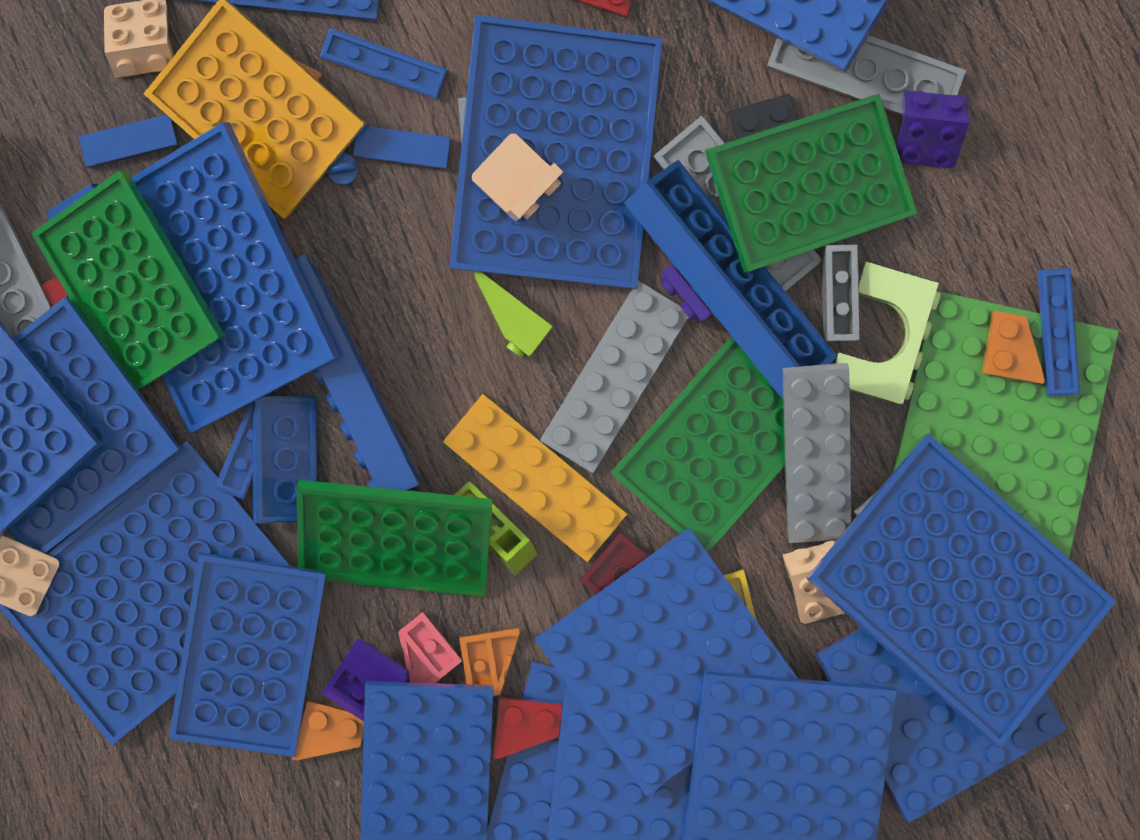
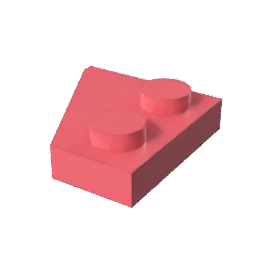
M424 611L398 632L411 683H436L463 661Z

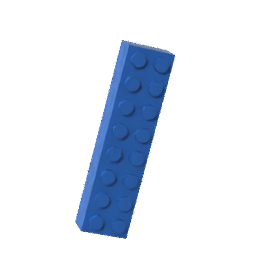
M679 160L651 178L623 202L782 399L783 368L827 365L837 357L836 353L765 266L744 273L727 219Z
M305 254L296 258L295 261L340 354V357L313 370L320 384H326L330 394L326 395V398L333 412H340L344 420L340 426L348 441L354 440L358 448L354 455L362 470L368 469L372 480L368 481L370 487L408 491L422 484L423 482L313 259Z

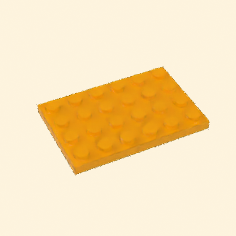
M219 0L144 92L146 97L194 139L222 122H230L269 206L283 219H288L327 172L328 168L334 164L367 124L228 0Z

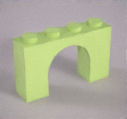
M869 262L861 264L858 274L859 296L885 303L896 310L903 321L905 337L898 353L882 363L869 362L842 353H836L837 357L833 360L832 364L848 363L850 391L897 405H903L904 399H910L914 382H911L910 379L913 369L918 370L922 360L923 352H920L919 348L922 339L927 340L931 330L932 322H929L928 318L931 309L935 310L939 303L941 292L937 291L939 283Z

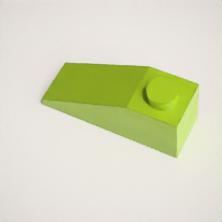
M475 271L473 274L505 339L509 341L506 347L520 358L524 354L531 357L553 326L485 274Z
M470 481L454 494L457 496L487 498ZM492 503L489 550L516 576L538 554L531 541Z

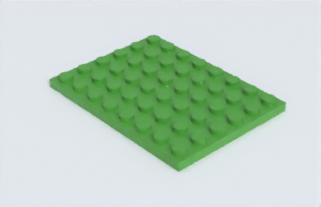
M941 292L937 308L935 310L931 309L928 321L932 322L927 340L922 339L920 352H923V356L918 370H915L913 391L908 402L894 471L920 439L929 433L1069 558L1119 331L1075 321L1080 394L1046 397L1045 380L1044 384H1037L982 374L992 312L999 311L1027 317L1044 375L1040 313Z

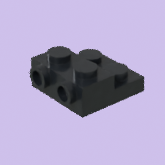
M789 93L728 112L736 140L797 120Z

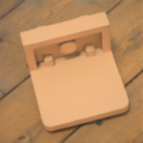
M166 0L135 1L110 5L104 9L105 55L115 78L162 71L175 55L168 36Z
M510 134L472 174V181L516 222L521 216L527 220L538 209L540 205L536 200L543 193L549 197L562 183L557 178L563 171L555 163L549 166L518 135Z
M6 531L0 538V604L25 615L33 616L37 613L59 567V560L14 540L13 535Z
M837 540L827 541L824 544L806 549H797L791 553L783 554L784 564L792 582L799 619L804 624L844 614L838 606L806 579Z

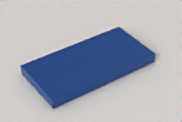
M264 396L252 402L253 523L297 522L296 488L298 480L317 481L316 396Z

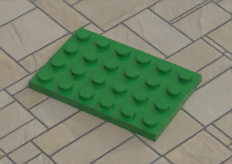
M880 94L704 150L744 273L917 214Z
M127 169L118 171L31 233L71 301L139 391L225 336Z
M730 337L611 471V474L679 534L690 528L708 553L785 466L784 401L772 388L760 370L752 363L739 344Z
M298 480L296 493L299 568L325 571V581L478 597L486 596L493 499Z

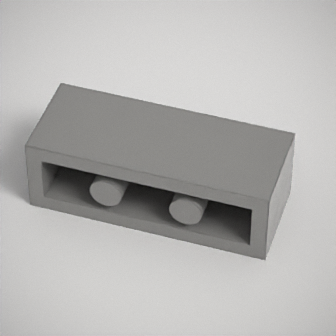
M825 245L821 248L823 339L826 342H855L860 340L858 245Z

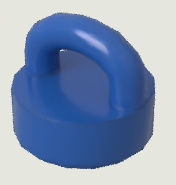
M342 153L334 164L328 168L327 173L334 183L348 185L357 179L359 166L351 155Z

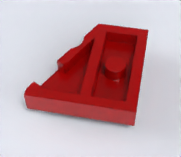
M500 697L493 759H500L559 737L562 703Z

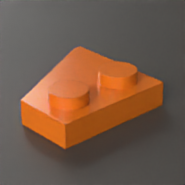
M999 311L992 312L982 374L1044 384V375L1026 316Z
M519 627L459 637L466 683L468 685H493V696L501 695L520 634Z
M308 699L298 734L295 757H292V760L297 761L360 747L364 736V721L344 708Z

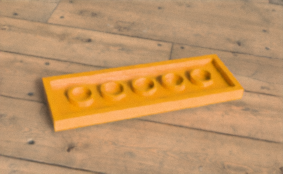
M484 394L480 396L443 441V443L586 562L590 560L627 515L625 511Z

